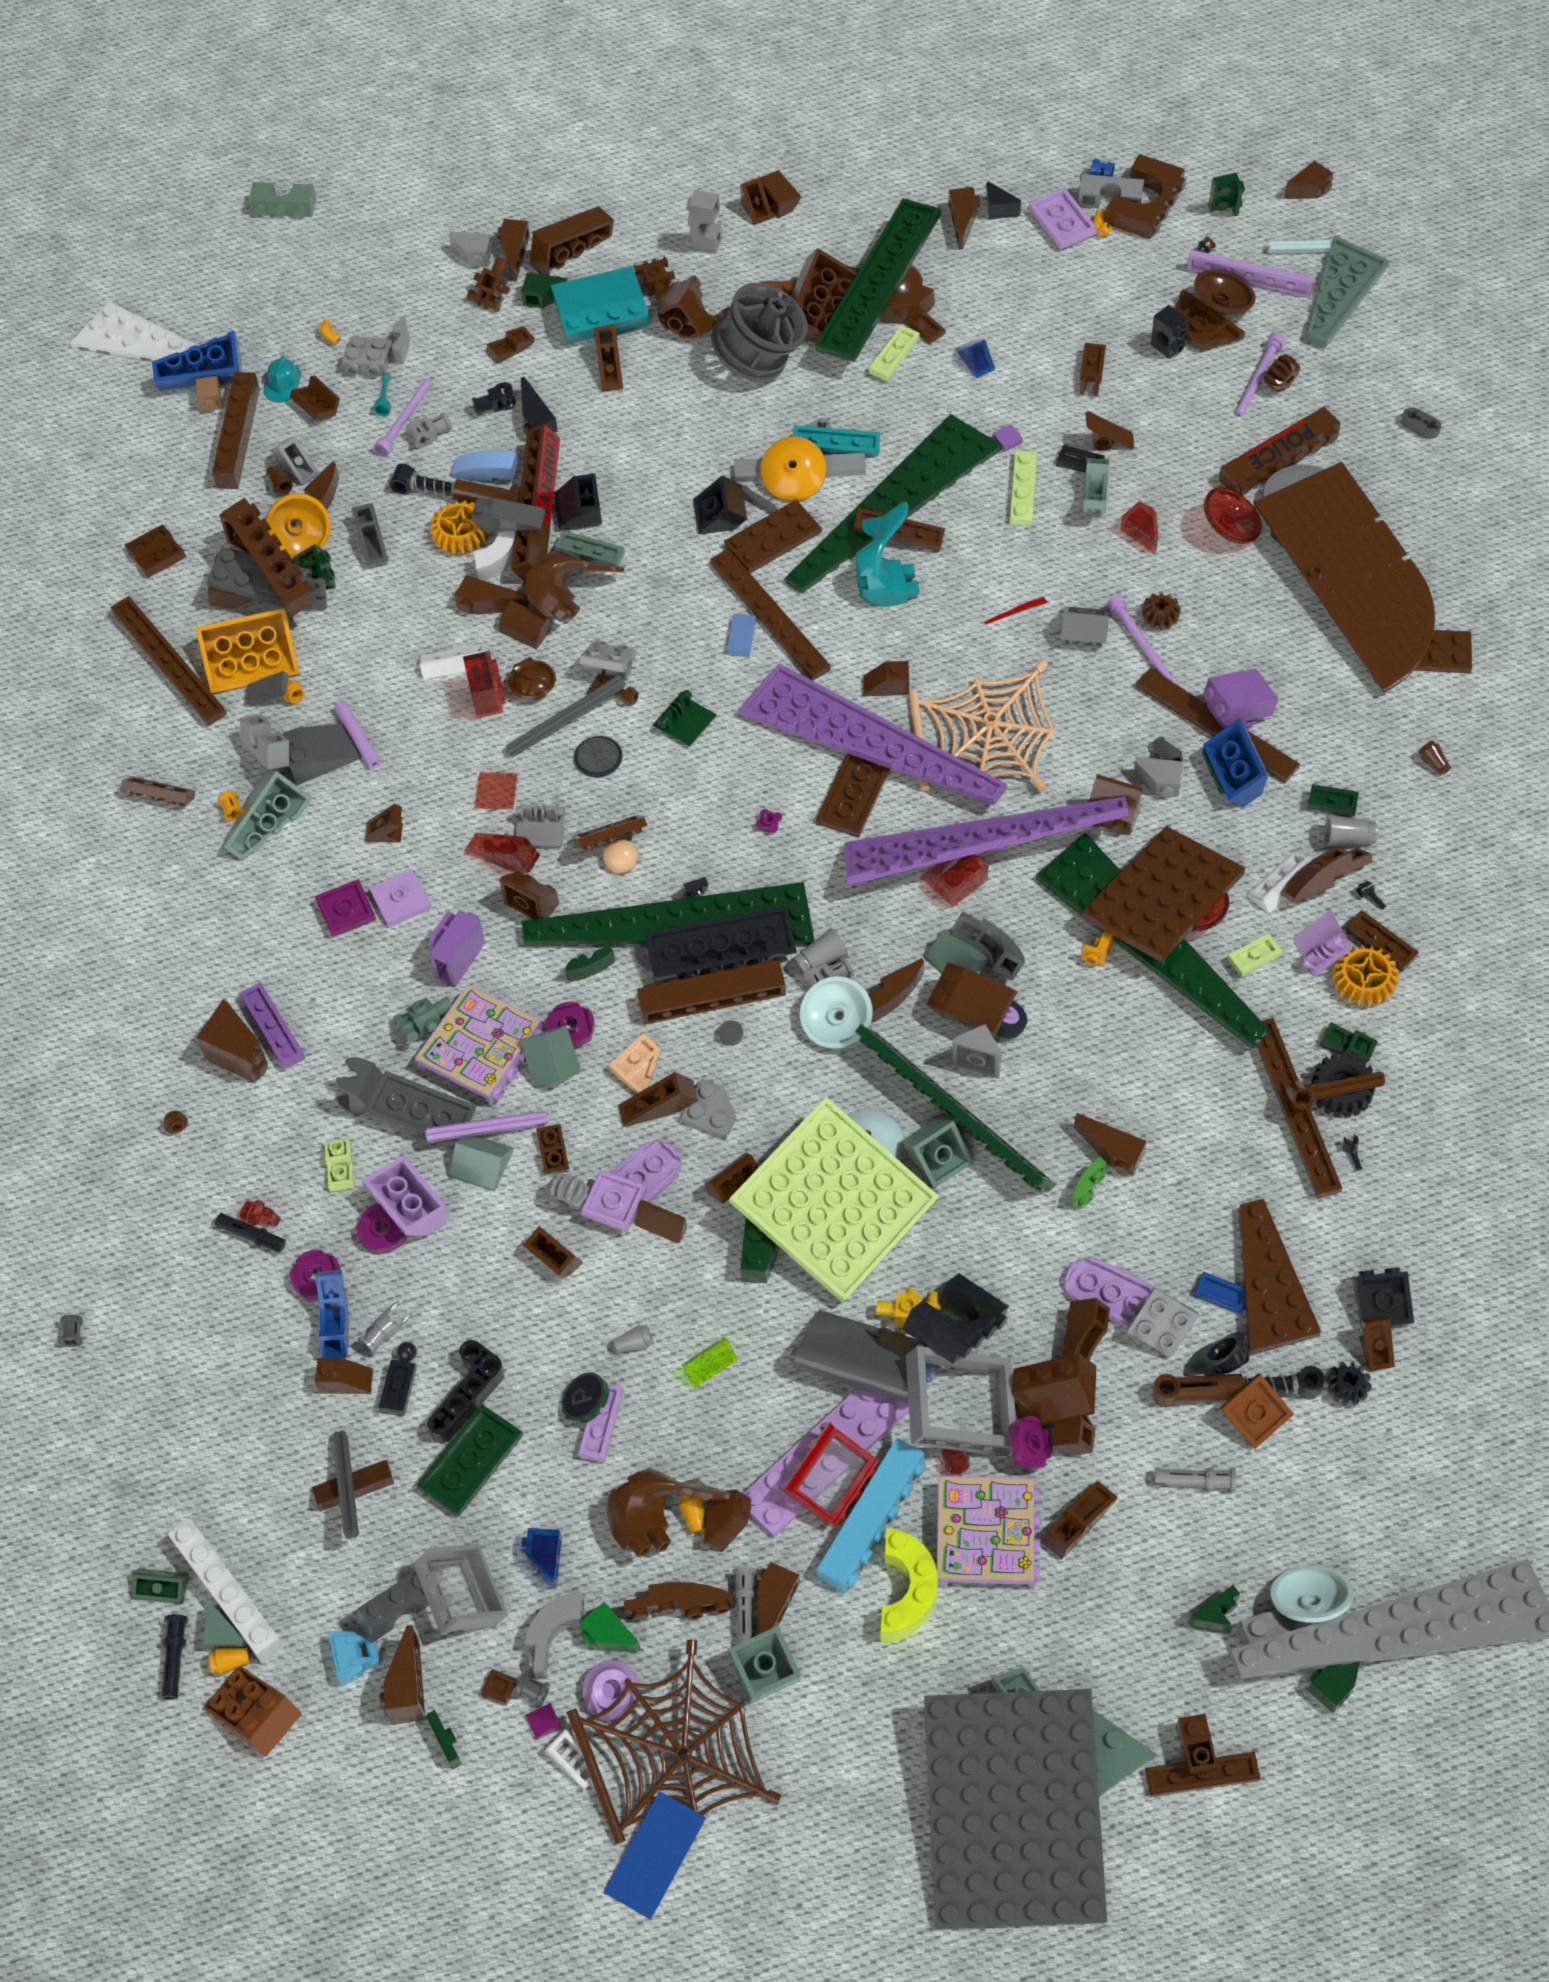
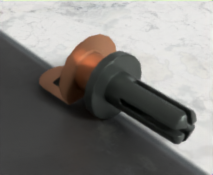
M1207 235L1203 241L1198 243L1199 248L1196 251L1209 253L1211 251L1210 247L1215 248L1216 245Z

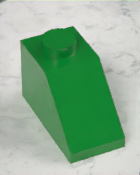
M605 1602L579 1622L582 1631L580 1636L589 1647L593 1644L600 1651L634 1653L641 1649L636 1637Z

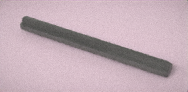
M621 676L611 679L506 745L507 751L511 756L522 752L626 686Z

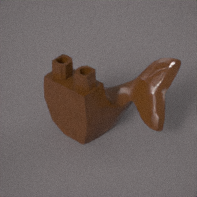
M695 275L687 280L677 281L670 286L664 287L656 299L657 316L666 331L669 329L681 338L688 339L701 337L711 331L715 324L729 312L730 306L721 310L715 316L708 314L701 300V282Z
M554 550L541 558L544 563L539 562L527 572L526 581L523 582V592L531 604L544 616H554L558 621L562 622L567 617L573 619L581 609L573 602L575 595L567 586V577L571 571L582 569L592 572H624L625 567L587 562L565 552Z
M649 1468L627 1478L628 1482L621 1485L617 1490L614 1488L610 1492L606 1513L610 1532L624 1551L632 1549L637 1557H642L649 1553L652 1548L651 1544L657 1552H662L671 1543V1539L665 1532L669 1525L664 1515V1503L669 1493L712 1500L729 1499L730 1493L707 1486L698 1479H691L680 1483L658 1470Z

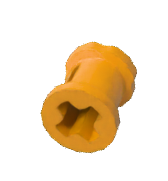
M226 791L218 797V802L225 811L223 814L224 818L229 822L236 821L243 810L238 803V793L234 791Z

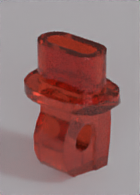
M258 1199L254 1202L247 1200L240 1211V1218L246 1219L251 1225H258L259 1222L277 1227L281 1220V1217L274 1210L265 1207L264 1203Z

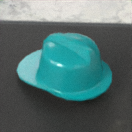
M281 355L280 359L270 363L264 385L266 398L276 403L290 400L291 390L298 388L301 378L299 367L294 365L289 359H286L285 355Z

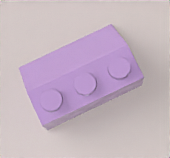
M404 1155L362 1180L364 1186L405 1235L427 1236L447 1224V1206Z

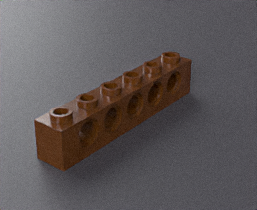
M244 497L224 510L223 514L291 615L295 616L315 603L311 596L314 590L307 580L302 582L300 578L303 577V574L297 565L291 566L290 562L293 560L286 549L280 550L279 547L282 543L275 533L270 535L268 531L271 530V527L265 518L259 519L258 516L261 513L254 503L249 504Z

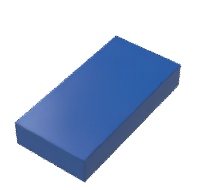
M1203 1271L1193 1296L1242 1315L1245 1308L1244 1287Z

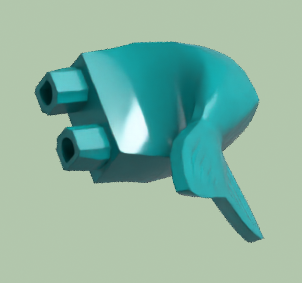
M906 502L900 503L884 516L862 521L864 532L875 539L856 554V580L861 598L869 604L885 607L908 603L909 597L919 595L918 581H905L906 579L915 578L913 563L901 565L900 560L882 557L886 543L907 517L908 504Z

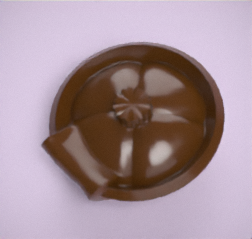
M531 656L514 664L508 677V685L515 695L527 700H537L544 697L552 690L556 682V674L553 668L543 661L533 660Z

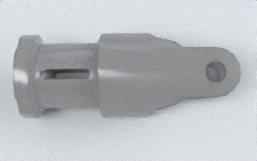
M399 1300L394 1302L373 1323V1328L364 1337L358 1338L357 1341L361 1347L371 1355H375L377 1353L376 1349L385 1340H390L411 1317L412 1312L400 1324H393L389 1320V1312L397 1305Z

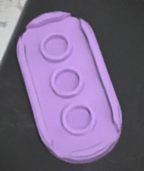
M646 1142L609 1173L646 1185L647 1190L642 1200L650 1203L678 1178L681 1170L680 1155L677 1149L667 1142Z
M1085 1258V1260L1072 1263L1064 1277L1065 1292L1071 1301L1090 1298L1099 1299L1110 1308L1109 1320L1124 1328H1127L1132 1321L1133 1313L1140 1300L1144 1296H1148L1154 1287L1148 1282L1096 1258Z

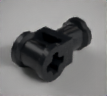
M501 382L494 388L488 389L487 395L471 398L477 416L491 409L494 410V413L510 410L516 404L515 397L512 395L513 387L508 382Z

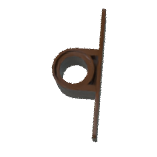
M1090 411L1085 413L1086 426L1092 430L1093 447L1095 450L1108 451L1117 443L1131 450L1134 449V437L1131 431Z

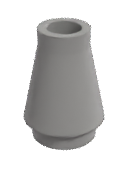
M638 1324L626 1333L613 1339L618 1353L648 1348V1345L653 1344L652 1335L647 1324L642 1326Z

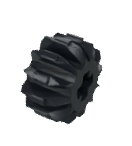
M1353 1360L1349 1366L1342 1361L1339 1364V1368L1335 1366L1331 1368V1375L1327 1376L1326 1382L1329 1384L1327 1388L1328 1393H1335L1333 1397L1334 1402L1340 1398L1344 1399L1343 1405L1345 1407L1349 1400L1356 1406L1359 1403V1399L1363 1401L1367 1399V1392L1371 1391L1372 1385L1369 1383L1370 1374H1363L1364 1365L1357 1369Z

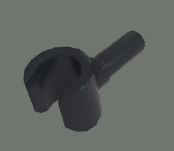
M1366 881L1358 885L1356 891L1361 898L1369 895L1382 910L1387 907L1375 893L1371 882Z
M1353 1135V1144H1350L1346 1141V1137H1344L1343 1149L1351 1155L1356 1171H1361L1362 1166L1357 1153L1359 1138Z

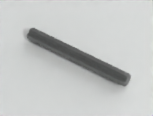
M341 1430L340 1432H334L332 1437L343 1534L346 1539H351L359 1535L348 1436L344 1430Z

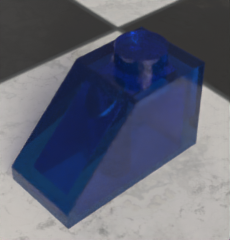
M528 1528L527 1537L522 1538L521 1551L525 1553L528 1563L551 1589H557L562 1545L561 1532L559 1529Z

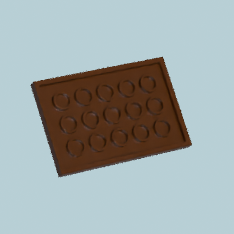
M1165 826L1082 912V919L1163 962L1245 874V867Z

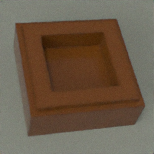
M492 1669L481 1692V1696L507 1706L518 1681L514 1677Z

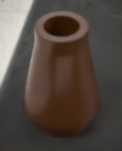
M270 466L266 470V476L269 478L275 493L286 495L292 490L293 482L290 476L280 471L276 466Z
M1434 740L1426 743L1418 751L1421 755L1420 759L1438 772L1440 776L1452 768L1439 743L1436 744Z

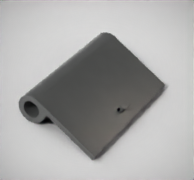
M819 1310L798 1348H793L790 1362H793V1368L909 1403L906 1355L916 1346L922 1345V1343L915 1338Z

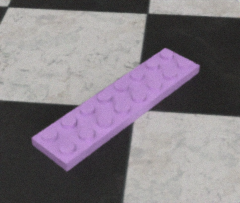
M855 1389L743 1493L751 1498V1511L749 1514L775 1538L805 1510L804 1507L778 1488L781 1484H786L794 1474L792 1468L797 1462H802L809 1451L807 1449L808 1444L812 1440H817L823 1431L819 1428L821 1424L831 1422L834 1427L868 1451L909 1413V1403L864 1389ZM833 1438L799 1490L815 1501L860 1458Z

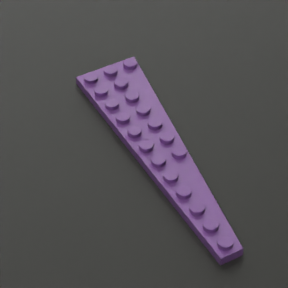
M780 663L739 709V715L991 805H995L1007 790V783Z
M1126 796L845 842L847 885H863L868 880L973 854H980L993 849L1000 851L1006 849L1009 845L1110 820H1118L1129 816Z

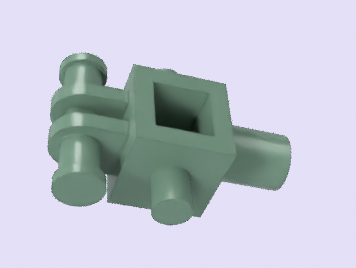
M448 997L434 1004L427 998L414 1002L405 1009L408 1014L407 1016L403 1017V1015L397 1014L393 1017L392 1022L402 1037L406 1038L409 1042H415L419 1037L418 1033L423 1038L434 1032L441 1022L440 1017L445 1015L453 1004Z

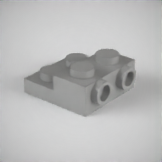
M351 336L349 346L345 347L342 360L344 374L383 376L388 370L393 340L389 338Z

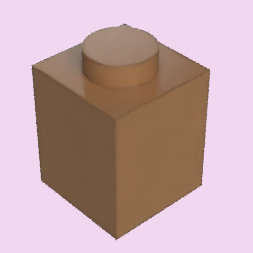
M218 377L196 378L197 399L201 412L223 409L222 392Z

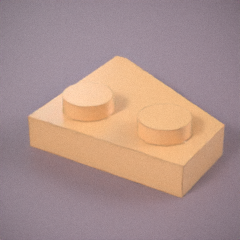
M643 1033L609 1064V1069L637 1094L649 1087L661 1049Z

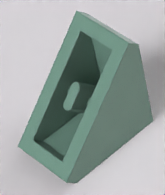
M210 1603L206 1608L203 1645L207 1651L214 1652L215 1648L248 1647L249 1649L250 1647L245 1639Z

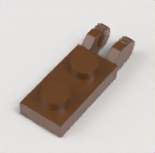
M1084 344L1080 374V394L1085 395L1087 389L1086 381L1095 382L1093 385V395L1098 396L1100 382H1102L1106 345Z

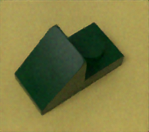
M1232 1585L1190 1615L1188 1624L1196 1629L1230 1634L1232 1625L1224 1614H1229L1238 1606L1237 1602L1240 1592Z

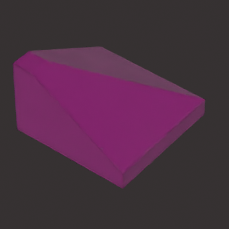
M551 1703L526 1714L536 1740L562 1728Z

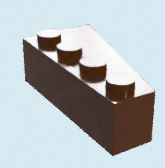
M600 206L533 231L529 265L541 275H550L549 271L554 268L559 270L565 266V261L571 257L578 258L587 247L592 249L611 237L614 219Z

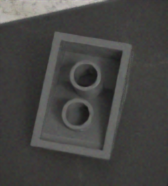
M343 723L300 727L283 733L289 740V766L287 767L296 786L360 760Z

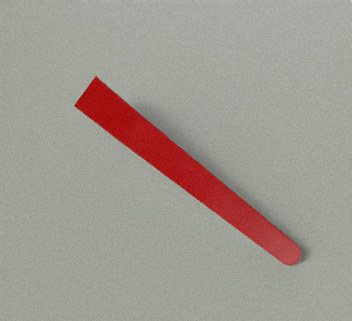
M1045 597L1028 601L986 620L984 624H990L1028 608L1047 604L1048 602Z

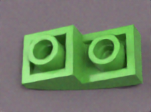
M1100 1156L1086 1169L1076 1185L1072 1198V1208L1074 1210L1081 1205L1085 1207L1093 1200L1095 1185L1099 1184L1106 1175L1107 1163Z

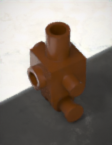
M497 257L491 270L483 268L481 274L476 272L473 279L477 281L475 287L479 289V292L476 293L472 289L469 290L467 299L475 301V304L478 306L483 304L484 309L490 308L494 312H498L501 308V303L493 301L494 298L500 300L502 294L507 295L510 291V287L506 286L508 280L502 276L508 261Z
M666 257L659 260L651 259V263H648L646 260L643 261V264L633 265L636 276L643 273V279L638 280L640 288H647L649 296L656 295L657 298L661 290L669 286V280L675 279L674 271L666 272L665 267H668Z

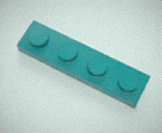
M793 426L792 436L810 440L821 451L865 453V455L878 456L880 452V432Z

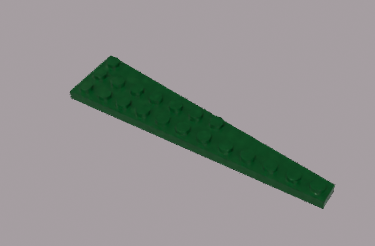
M950 414L785 577V583L803 594L825 578L827 574L839 568L842 562L853 558L856 552L874 540V538L865 533L853 531L859 508L887 514L900 503L906 502L908 504L907 519L925 506L927 502L939 496L942 490L953 486L960 477L968 475L974 467L983 464L1000 452L1002 445Z
M1084 832L1036 874V880L1082 916V912L1122 871ZM1114 936V942L1251 1049L1268 1034L1269 1028L1185 939L1178 944L1163 962H1160Z
M804 882L521 921L524 946H578L579 944H592V947H602V944H616V947H625V944H639L640 947H648L645 934L647 932L787 905L796 947H807L815 941Z

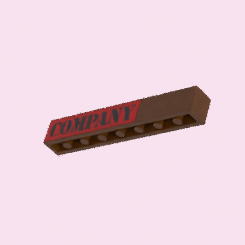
M546 424L528 430L526 437L519 503L542 507L546 512L541 530L515 531L511 571L523 581H526V574L531 567H534L539 562L544 563L541 558L548 553L560 437Z

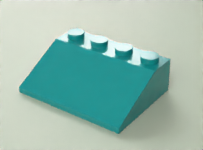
M632 266L551 285L566 344L595 338L594 327L615 325L616 333L647 326L649 323L645 300Z

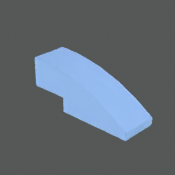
M484 451L457 457L451 471V477L492 483L494 478L513 480L518 466L517 453L509 451Z

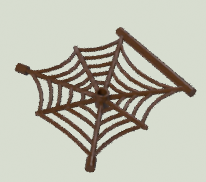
M687 1640L686 1654L688 1655V1661L677 1673L666 1680L643 1684L633 1683L629 1678H626L624 1681L626 1687L607 1709L586 1719L579 1716L577 1708L566 1712L615 1845L626 1841L623 1830L627 1826L645 1818L647 1812L637 1817L635 1816L646 1804L652 1803L656 1797H653V1795L659 1789L675 1787L688 1790L689 1798L679 1795L667 1796L674 1800L690 1803L692 1810L701 1815H705L713 1808L740 1798L765 1796V1800L778 1805L782 1794L771 1789L769 1791L765 1789L757 1769L747 1731L744 1712L745 1703H739L723 1695L704 1677L694 1661V1655H697V1640ZM687 1669L686 1682L678 1690L660 1697L643 1696L637 1689H651L664 1686L679 1677ZM693 1669L713 1693L735 1707L733 1709L727 1708L705 1696L692 1683ZM686 1688L685 1698L671 1707L652 1709L647 1702L669 1700ZM629 1689L636 1697L628 1710L610 1725L606 1726L593 1721L610 1713L618 1706ZM692 1690L704 1701L717 1709L727 1712L725 1716L719 1715L697 1703L691 1698ZM640 1702L646 1711L638 1722L626 1732L615 1729L614 1727L627 1718ZM691 1704L704 1713L719 1719V1721L715 1725L701 1721L690 1714ZM684 1705V1716L674 1721L662 1722L657 1714L671 1712ZM739 1711L746 1749L759 1787L750 1783L737 1745L733 1716ZM650 1715L655 1723L642 1737L632 1735L631 1733ZM689 1719L710 1729L703 1735L695 1734L689 1729ZM683 1721V1727L677 1730H668L666 1727ZM727 1721H729L731 1740L737 1763L744 1780L730 1774L725 1762L721 1727ZM583 1724L592 1727L604 1739L621 1767L627 1802L625 1820L621 1824L617 1818ZM657 1727L663 1732L659 1743L647 1740ZM604 1732L619 1736L629 1750L637 1768L639 1782L638 1802L631 1813L630 1783L626 1767L619 1752ZM715 1732L723 1770L714 1766L709 1753V1737ZM682 1733L681 1746L673 1737V1735ZM688 1735H690L692 1738L697 1739V1740H696L692 1745H690L689 1747H688ZM666 1738L669 1740V1742L675 1749L663 1745L666 1741ZM627 1739L640 1745L648 1757L652 1770V1788L644 1798L641 1766L634 1749ZM703 1742L708 1763L692 1756V1752ZM646 1746L657 1749L662 1762V1777L657 1782L656 1767L652 1754ZM681 1751L689 1753V1757L686 1760L679 1758ZM663 1752L676 1756V1760L667 1771ZM692 1762L698 1765V1767L690 1771L689 1763ZM680 1764L683 1765L684 1773L672 1774ZM707 1769L715 1773L693 1786L691 1776L696 1772ZM722 1776L734 1782L719 1785L705 1791L697 1798L695 1797L694 1791L717 1777ZM670 1778H685L687 1785L664 1783ZM739 1786L754 1791L726 1797L698 1812L697 1803L716 1791Z

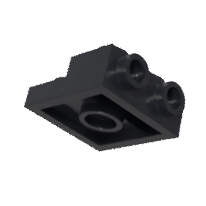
M1400 1267L1384 1269V1274L1374 1275V1270L1358 1271L1359 1276L1352 1277L1361 1329H1363V1319L1385 1315L1390 1318L1391 1326L1415 1323L1408 1271L1400 1272Z

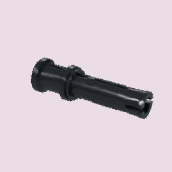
M173 1614L164 1616L166 1634L165 1638L162 1639V1645L165 1648V1660L161 1699L164 1700L178 1699L181 1654L187 1642L184 1639L188 1617Z

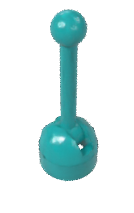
M389 373L383 374L382 397L376 399L373 406V411L378 416H388L390 414L391 404L386 399L388 381L391 379Z

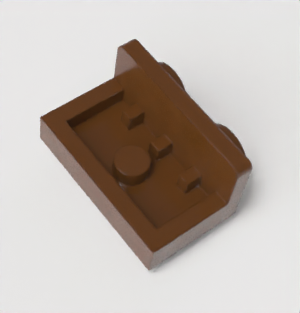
M315 375L310 376L308 386L293 389L290 394V398L315 421L336 416L340 398Z

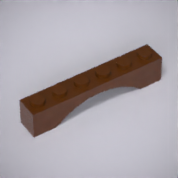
M1090 1298L1070 1301L1063 1357L1080 1353L1090 1361L1098 1343L1108 1330L1110 1308L1099 1299ZM1089 1416L1056 1422L1052 1434V1447L1065 1456L1093 1453L1096 1428L1090 1421Z

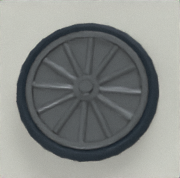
M606 736L587 738L578 745L574 754L576 767L590 777L610 775L619 768L623 758L619 744Z

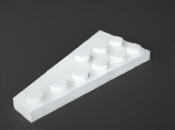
M108 302L70 342L71 348L75 349L82 347L88 348L89 351L93 352L100 350L109 352L111 355L135 359L148 358L152 361L176 352L186 351L189 347L197 345L111 302Z

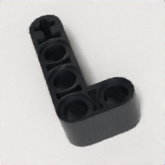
M468 1340L460 1346L459 1353L463 1366L470 1372L428 1419L427 1426L432 1439L437 1443H446L451 1440L504 1379L505 1372L501 1359L478 1341ZM470 1353H478L475 1358H467ZM490 1367L498 1368L493 1373L486 1372ZM474 1386L481 1387L477 1392H469ZM455 1406H464L459 1412L452 1411Z

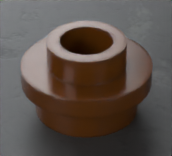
M171 1111L164 1117L163 1127L168 1133H179L188 1125L186 1115L180 1111Z

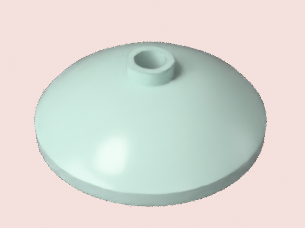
M840 976L825 978L814 984L804 996L800 1008V1020L807 1036L816 1044L828 1049H842L858 1042L861 1036L855 1032L860 1024L869 1028L873 1016L872 1003L865 989L856 981ZM838 1013H843L841 1020H836Z
M861 1110L848 1114L853 1121L900 1161L904 1150L900 1141L904 1138L901 1129L892 1118L873 1110Z
M1301 1566L1290 1569L1278 1576L1271 1586V1601L1277 1611L1292 1620L1303 1623H1321L1335 1619L1348 1610L1354 1598L1353 1586L1350 1580L1339 1571L1323 1566Z

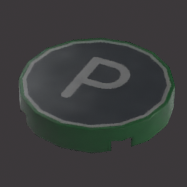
M593 1372L583 1373L576 1377L568 1385L563 1395L562 1410L566 1417L576 1423H587L595 1419L599 1415L597 1412L600 1408H604L607 1404L609 1396L607 1382Z

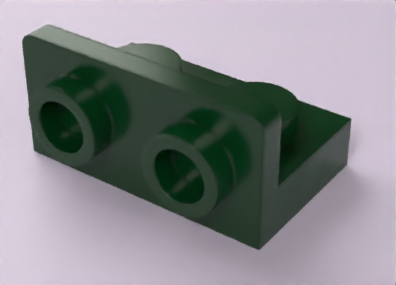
M1237 173L1212 178L1208 204L1211 212L1231 208L1234 216L1239 215L1240 207H1242V193L1245 192V186Z
M314 544L294 556L297 566L312 570L311 578H323L329 588L333 589L336 587L334 581L335 573L330 564L331 556L325 549H321Z

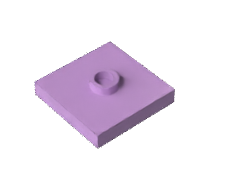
M412 869L369 888L388 928L432 909Z
M600 1170L580 1212L581 1216L628 1232L636 1215L639 1202L646 1193L647 1186Z

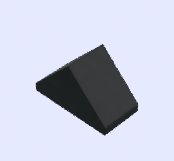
M989 181L986 183L985 198L989 219L1011 218L1021 215V200Z

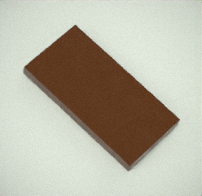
M847 753L816 818V824L860 837L891 769Z

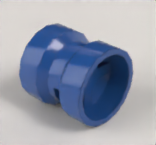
M1094 159L1089 175L1113 177L1115 163H1103L1099 159Z

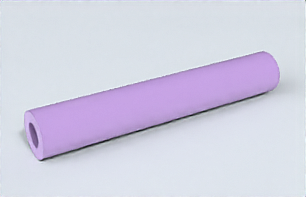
M345 701L336 703L334 710L370 769L379 767L381 760Z

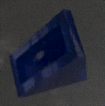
M985 339L972 340L955 348L976 379L995 371Z

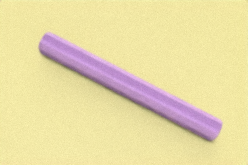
M545 1111L430 1127L425 1129L426 1141L430 1143L544 1126L547 1124V1115Z

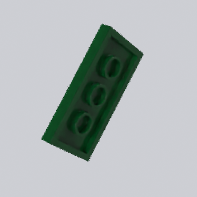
M481 1404L417 1483V1488L459 1517L523 1437V1432Z

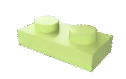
M1268 933L1228 954V961L1240 977H1243L1281 957L1283 951Z

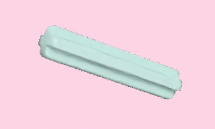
M1330 240L1269 241L1267 249L1269 254L1330 252L1331 244Z

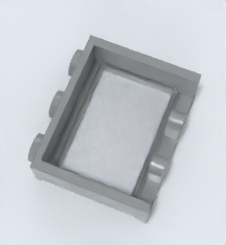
M479 1544L429 1548L413 1563L441 1636L451 1631L484 1627L494 1628L508 1615Z

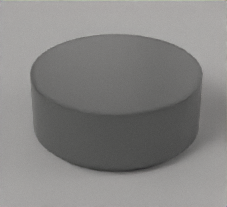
M733 1020L722 1023L719 1027L721 1042L728 1046L739 1044L743 1039L741 1024Z

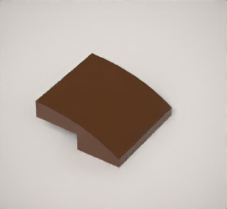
M163 524L124 545L148 578L186 557L184 550L175 542L172 534Z

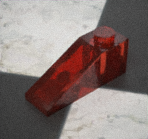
M475 833L464 850L470 855L507 870L529 873L540 856L526 837Z

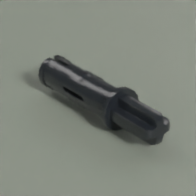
M219 1213L215 1220L216 1227L252 1241L257 1247L264 1246L278 1253L285 1248L286 1240L267 1232L266 1228H257L224 1213Z

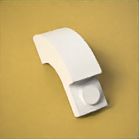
M515 531L498 532L496 540L489 547L474 551L478 579L483 581L491 579L509 567L512 563Z

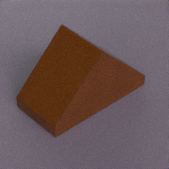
M760 177L740 184L741 205L752 223L757 224L773 218Z

